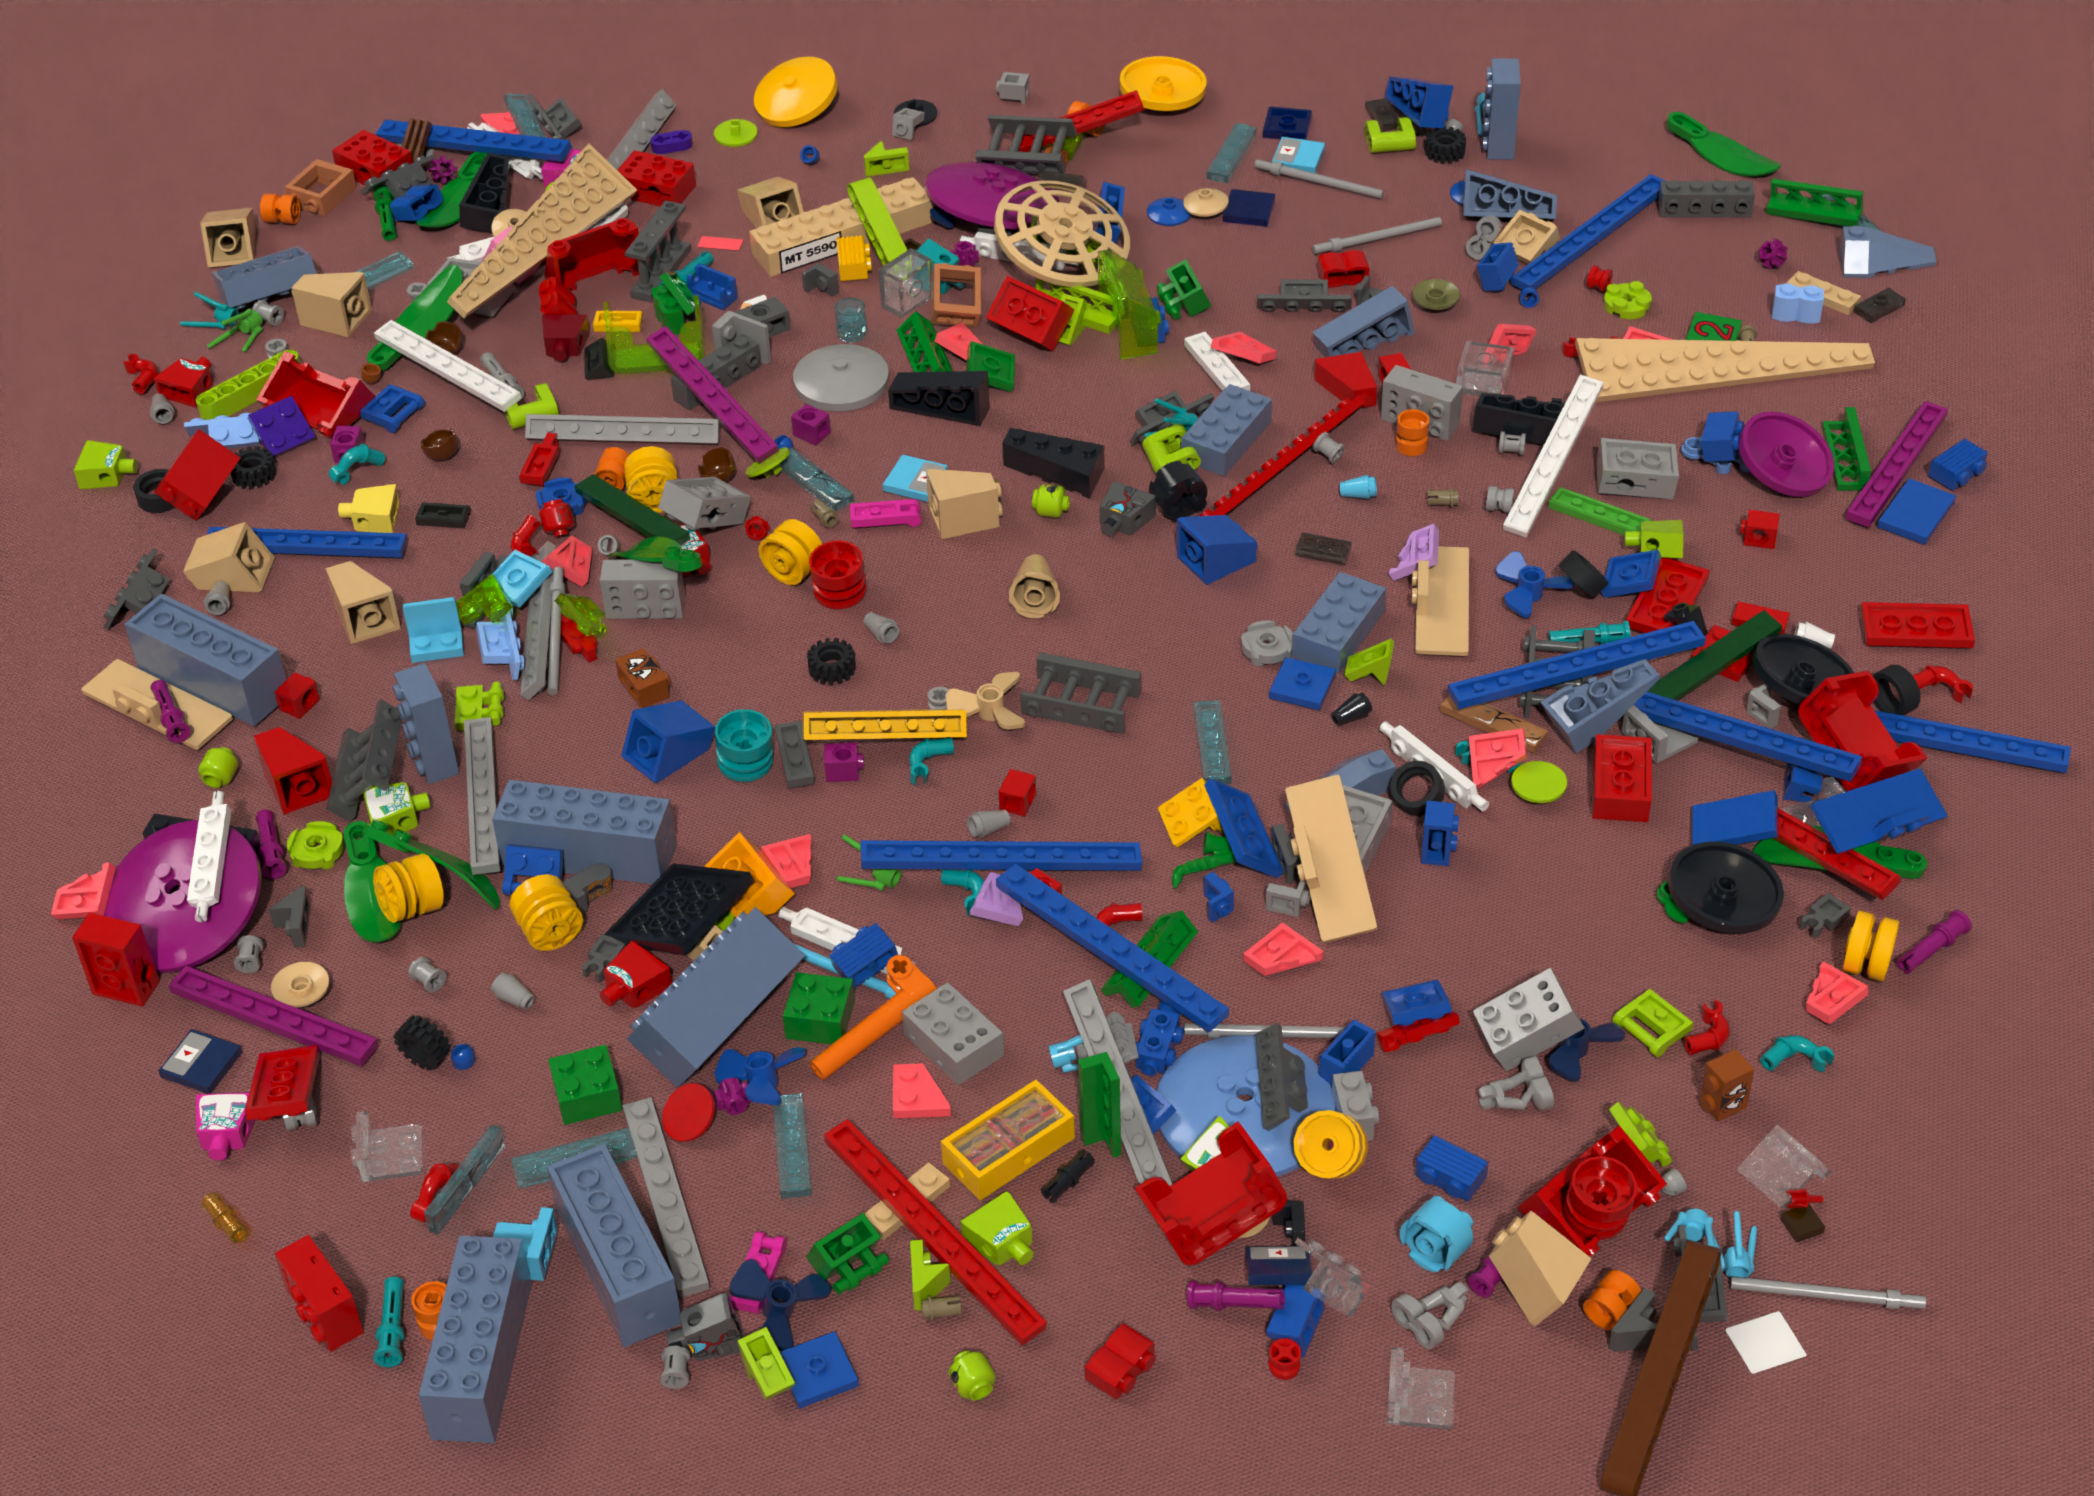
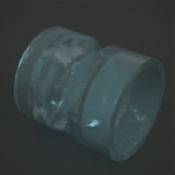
M851 297L839 300L834 307L838 338L844 342L851 343L864 339L867 335L864 302Z

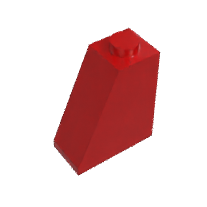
M1362 352L1315 359L1314 379L1341 401L1347 397L1352 400L1360 395L1365 403L1357 409L1376 406L1377 385Z

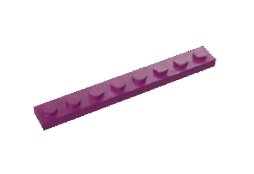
M667 326L646 338L647 344L758 464L779 451L778 445Z
M1924 401L1848 509L1846 514L1847 520L1866 527L1872 525L1947 417L1948 408Z
M185 966L169 984L170 991L173 994L307 1046L318 1045L320 1051L361 1067L378 1047L377 1039L189 966Z

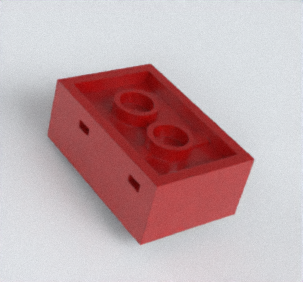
M366 130L360 131L332 150L335 165L352 169L355 181L363 185L374 176L380 178L384 172L390 169L394 172L406 162L409 164L413 163L410 150Z
M634 150L617 170L637 189L631 200L661 207L664 201L682 204L696 187L694 163L667 158L662 155Z
M1007 275L986 318L1006 330L1050 351H1054L1075 309L1063 301Z
M1596 734L1593 753L1592 819L1648 822L1652 802V738Z
M89 912L72 936L92 995L143 1007L160 981L141 924Z
M309 1235L275 1253L286 1290L297 1305L295 1310L303 1323L309 1322L311 1324L310 1332L318 1344L323 1342L327 1349L332 1352L364 1333L352 1294Z

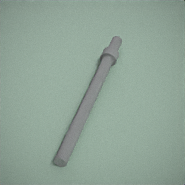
M1259 159L1255 162V168L1270 171L1272 175L1281 176L1282 174L1382 199L1384 195V190L1287 167L1281 162L1274 161L1271 163Z
M1440 217L1343 239L1339 237L1332 238L1328 242L1312 245V251L1314 254L1327 251L1338 252L1345 247L1438 227L1442 225V220Z
M555 567L553 569V582L550 583L549 592L552 597L547 692L550 695L558 693L562 597L565 596L562 567Z
M1185 1023L1184 1035H1207L1209 1039L1220 1038V1036H1256L1271 1025L1219 1024L1211 1032H1208L1196 1023ZM1282 1026V1036L1289 1038L1335 1039L1345 1027Z
M1731 1276L1730 1289L1880 1304L1885 1305L1887 1309L1899 1310V1307L1926 1308V1296L1900 1294V1290L1886 1289V1292Z

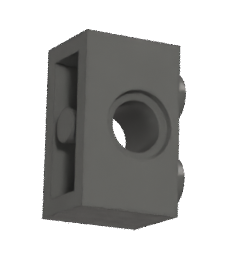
M776 297L734 312L766 324L768 326L769 338L790 330L789 311Z

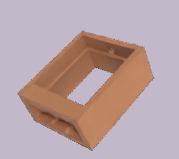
M319 159L313 161L285 186L286 194L298 196L300 209L321 216H326L356 189L352 169ZM317 183L328 186L320 194L309 191Z
M934 263L931 274V324L955 326L962 322L967 327H978L981 316V267ZM940 280L973 283V306L940 303Z

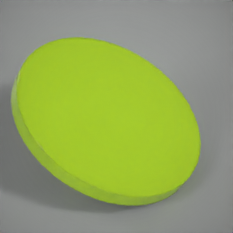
M742 119L725 121L714 130L715 140L727 147L747 145L753 142L758 135L756 125Z
M787 447L779 448V451L758 464L755 461L746 470V475L754 477L763 473L766 478H769L773 473L777 475L782 471L780 463L790 454Z
M1531 761L1515 769L1512 774L1511 784L1515 793L1524 800L1534 803H1548L1559 799L1565 793L1567 778L1564 772L1554 764L1544 761Z

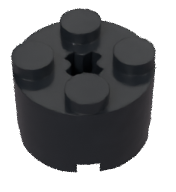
M1174 461L1164 465L1156 472L1157 478L1155 481H1151L1149 484V493L1155 496L1157 505L1174 522H1177V519L1180 517H1189L1196 511L1203 510L1207 505V486L1188 463L1182 464L1181 461Z

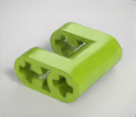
M1409 117L1398 118L1397 131L1381 132L1377 120L1365 121V138L1370 153L1414 150L1416 148L1415 131Z
M547 383L534 386L537 401L519 406L515 403L504 412L512 430L526 426V414L559 415L556 401Z
M1172 425L1149 435L1143 440L1142 447L1155 474L1161 467L1174 461H1181L1182 464L1188 463L1194 470L1200 466L1201 458L1195 448L1185 447L1181 449V438L1187 432L1183 425Z

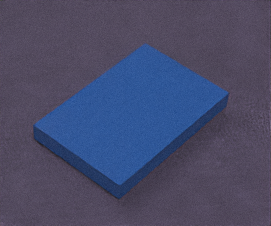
M1909 478L1879 519L1877 527L1925 545L1955 503L1957 495Z
M1775 790L1693 805L1692 845L1703 842H1725L1736 845L1778 837V800Z

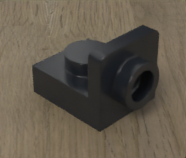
M1287 1200L1285 1206L1273 1215V1225H1286V1238H1292V1246H1305L1304 1201Z

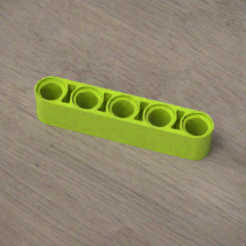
M867 177L848 183L847 191L850 200L888 277L894 280L914 273L912 258L872 178Z
M285 350L296 356L295 360L300 364L299 355L296 351ZM284 351L197 396L196 403L200 418L211 420L217 416L229 417L257 402L258 395Z

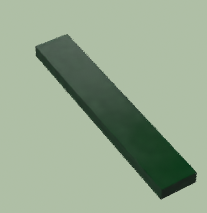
M594 474L574 485L577 494L649 538L665 537L678 542L680 545L690 539L687 530Z
M1763 610L1658 680L1647 692L1679 701L1755 650L1763 638L1780 633L1782 625Z

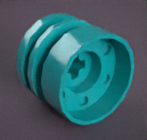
M751 709L735 710L720 718L715 728L717 766L720 772L727 778L738 782H750L766 775L773 766L772 726L768 718L762 713Z

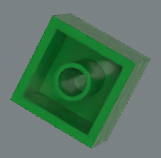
M796 972L783 1013L785 1038L833 1044L847 1032L855 1004L853 979Z
M606 1044L548 1059L564 1125L622 1111L619 1089Z

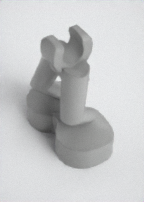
M1487 215L1482 217L1477 223L1476 231L1478 234L1472 236L1466 243V251L1472 258L1481 260L1488 249H1490L1492 242L1503 226L1497 217Z
M1536 1056L1523 1059L1520 1073L1502 1080L1490 1082L1489 1085L1479 1089V1104L1482 1109H1490L1496 1106L1497 1109L1504 1108L1524 1111L1531 1098L1538 1111L1554 1107L1552 1089L1547 1078L1544 1076L1543 1069ZM1522 1083H1525L1528 1087L1521 1099L1504 1096V1092L1514 1089Z
M1458 1282L1450 1289L1446 1286L1442 1287L1419 1301L1408 1294H1402L1392 1301V1313L1399 1325L1405 1329L1412 1330L1417 1341L1424 1348L1430 1350L1443 1342V1330L1448 1331L1462 1311H1464V1305L1467 1302L1465 1294L1468 1293L1469 1289L1462 1282ZM1442 1304L1448 1307L1442 1319L1435 1317L1429 1312H1424Z

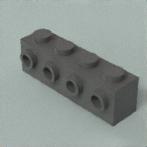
M1660 181L1658 197L1659 216L1752 217L1755 199L1753 181Z
M742 334L700 359L699 362L724 388H727L761 367L759 344ZM677 375L671 377L673 400L689 411L702 403Z

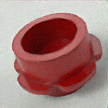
M753 516L745 523L746 534L753 540H760L768 535L769 523L760 516Z

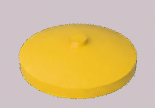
M1154 56L1138 59L1124 67L1120 74L1119 87L1123 95L1137 90L1144 108L1158 111H1174L1185 109L1198 103L1205 95L1207 81L1204 73L1190 62L1173 57Z
M798 57L788 60L773 68L760 81L754 94L755 108L761 119L772 126L792 127L803 124L821 114L830 105L838 88L837 76L828 62L817 57Z

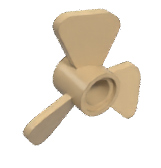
M1019 672L997 674L992 679V683L980 686L977 694L952 688L946 693L947 709H965L966 718L978 713L979 717L983 720H996L997 724L1003 729L1024 728V719L1004 707V693L1020 680Z

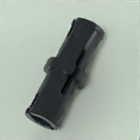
M1080 1150L1067 1165H1061L1057 1169V1175L1041 1188L1043 1197L1047 1200L1052 1195L1049 1202L1055 1203L1070 1187H1075L1079 1183V1178L1095 1164L1093 1156L1088 1153L1083 1157L1086 1154V1150Z

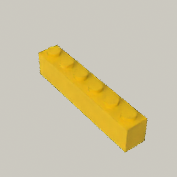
M965 709L802 711V738L804 740L967 737Z

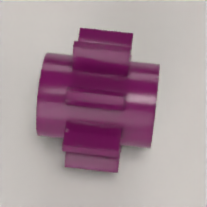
M442 155L439 157V161L435 158L430 161L434 165L428 169V172H431L433 175L432 181L440 180V183L443 185L447 179L449 181L455 179L452 173L458 169L453 166V159L446 160L445 156ZM442 166L445 168L444 173L440 171Z
M1776 238L1773 240V243L1766 240L1759 249L1760 257L1758 260L1763 262L1764 266L1772 269L1774 265L1780 268L1787 259L1786 251L1788 247L1784 246L1783 242Z
M960 241L954 245L955 250H950L951 253L959 258V266L970 265L973 267L975 266V261H979V251L976 250V245H972L971 242Z
M738 1078L723 1080L719 1084V1090H714L718 1110L726 1109V1112L730 1115L744 1112L748 1107L747 1103L752 1102L747 1099L745 1094L748 1082L741 1084Z

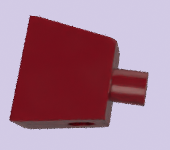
M587 314L542 315L546 355L553 357L559 362L566 360L567 356H579L590 335Z

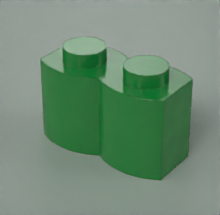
M664 284L652 288L655 317L661 322L662 328L667 326L674 335L685 333L686 325L682 307Z

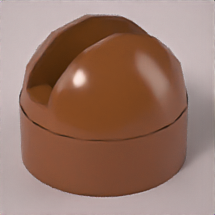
M367 363L362 366L361 377L365 383L374 384L379 380L381 368L378 365Z

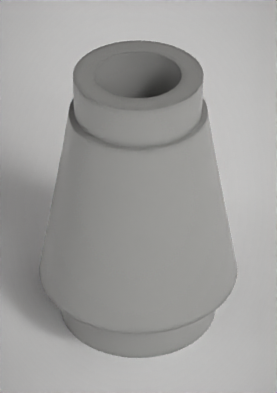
M155 394L152 397L150 408L152 420L159 424L170 422L175 413L173 406L163 394Z
M224 581L216 582L204 598V605L210 614L221 615L230 607L229 585Z
M870 612L864 617V625L867 626L879 642L892 643L897 639L899 627L894 620L874 612Z
M1006 810L975 811L967 818L970 834L973 837L984 838L1010 825V816Z
M505 972L499 974L491 986V992L495 994V998L524 1010H528L535 1001V996L513 974H506Z

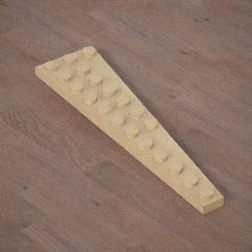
M588 143L559 178L553 182L550 188L541 195L539 200L512 227L503 240L495 246L494 250L484 258L482 263L456 289L447 303L463 318H466L546 260L547 248L552 242L586 231L633 197L637 189Z
M1576 338L1575 342L1584 376L1604 382L1603 389L1596 402L1873 369L1875 365L1869 343Z

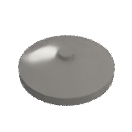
M852 344L830 345L807 354L798 362L793 373L794 389L802 401L817 409L836 412L850 411L865 407L884 394L889 384V370L883 357L869 348Z

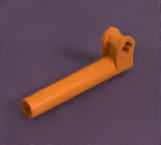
M895 955L887 963V984L896 994L809 1062L811 1069L821 1080L828 1078L902 1022V1011L936 990L933 982L908 957Z

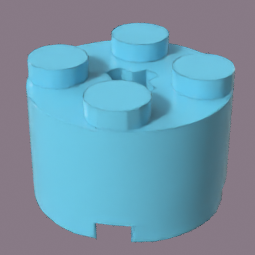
M1433 1196L1403 1223L1400 1228V1240L1403 1245L1407 1243L1411 1250L1408 1255L1419 1266L1431 1272H1438L1440 1269H1445L1444 1271H1446L1471 1247L1473 1243V1232L1471 1229L1473 1220L1468 1213L1459 1211L1440 1196Z

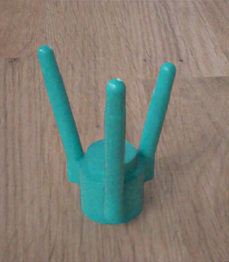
M194 292V296L216 308L214 318L218 322H180L181 326L217 327L225 330L227 325L234 326L237 321L224 326L221 322L239 315V312L236 308H229L228 305L221 304L205 295Z
M1158 398L1154 400L1155 403L1177 412L1173 418H1164L1166 423L1183 425L1186 431H1188L1198 420L1196 414L1188 413L1186 408L1177 407ZM1158 431L1145 433L1144 437L1146 438L1149 435L1156 433Z

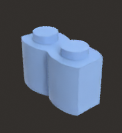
M1789 283L1776 285L1772 306V319L1783 322L1820 323L1824 289L1813 285L1797 287Z

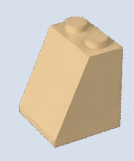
M774 177L737 190L742 212L756 229L804 212L797 184L780 177Z
M253 208L206 213L200 225L208 268L237 265L255 259L256 226Z
M362 272L303 275L291 288L296 305V313L301 326L349 337L372 311L365 275Z
M941 469L926 470L928 508L941 539L1000 527L999 517L1003 513L998 497H1001L1002 493L999 482H994L991 473Z
M243 522L197 538L183 573L198 590H211L216 582L224 581L229 585V591L260 592L263 589L275 557L249 525Z
M351 561L325 568L335 608L351 644L401 629L393 592L389 586Z
M1532 1211L1523 1218L1516 1216L1506 1230L1502 1228L1492 1241L1495 1247L1489 1255L1497 1271L1533 1326L1538 1325L1565 1303L1592 1259Z

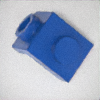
M1214 872L1204 876V896L1209 900L1208 919L1214 922L1234 911V891L1226 880L1219 878Z

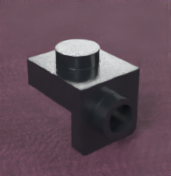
M1679 603L1664 615L1666 621L1676 622L1677 625L1694 621L1704 636L1708 634L1700 606Z

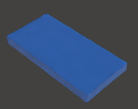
M1209 779L1204 786L1237 863L1279 878L1284 873L1250 794L1214 779Z

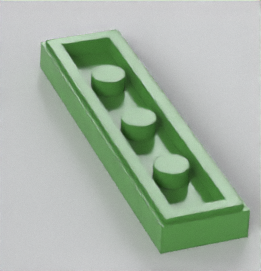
M1562 487L1558 488L1548 503V508L1622 535H1625V531H1641V522L1652 521L1646 517Z

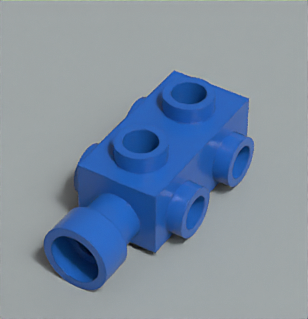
M1160 1000L1158 1010L1151 1008L1148 1019H1143L1140 1028L1141 1039L1140 1042H1136L1139 1058L1135 1059L1136 1068L1148 1076H1154L1157 1073L1164 1074L1167 1066H1172L1176 1060L1177 1053L1174 1049L1175 1043L1181 1044L1184 1036V1027L1180 1026L1181 1013Z

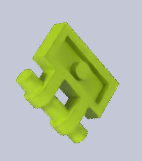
M493 682L491 689L487 692H484L483 685L456 687V731H463L464 720L491 717L493 726L500 724L504 710L503 706H501V702L504 700V691L500 682Z
M1617 1102L1609 1109L1618 1124L1648 1161L1654 1163L1658 1159L1663 1167L1672 1162L1668 1154V1147L1664 1141L1657 1138L1652 1123L1645 1120L1643 1115L1639 1114L1634 1107L1631 1106L1628 1109Z

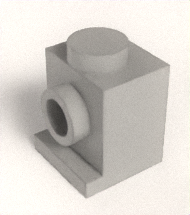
M1003 72L1001 80H998L996 84V92L999 93L1000 99H1008L1010 101L1021 100V104L1025 105L1030 93L1029 74Z

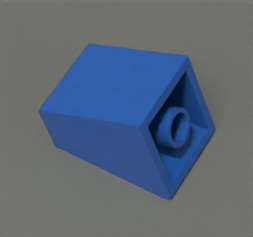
M1227 515L1192 516L1177 519V558L1206 585L1256 562V551L1258 548L1256 540L1249 536L1238 523L1234 522Z
M682 700L635 709L632 711L621 757L651 781L658 783L708 751L715 726Z

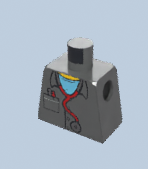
M1116 481L1112 483L1100 505L1101 529L1108 536L1114 535L1116 531L1126 535H1133L1156 515L1154 495Z
M727 1293L720 1294L682 1310L680 1313L682 1328L666 1333L669 1346L689 1347L694 1359L697 1361L740 1353L737 1340L744 1338L742 1324Z

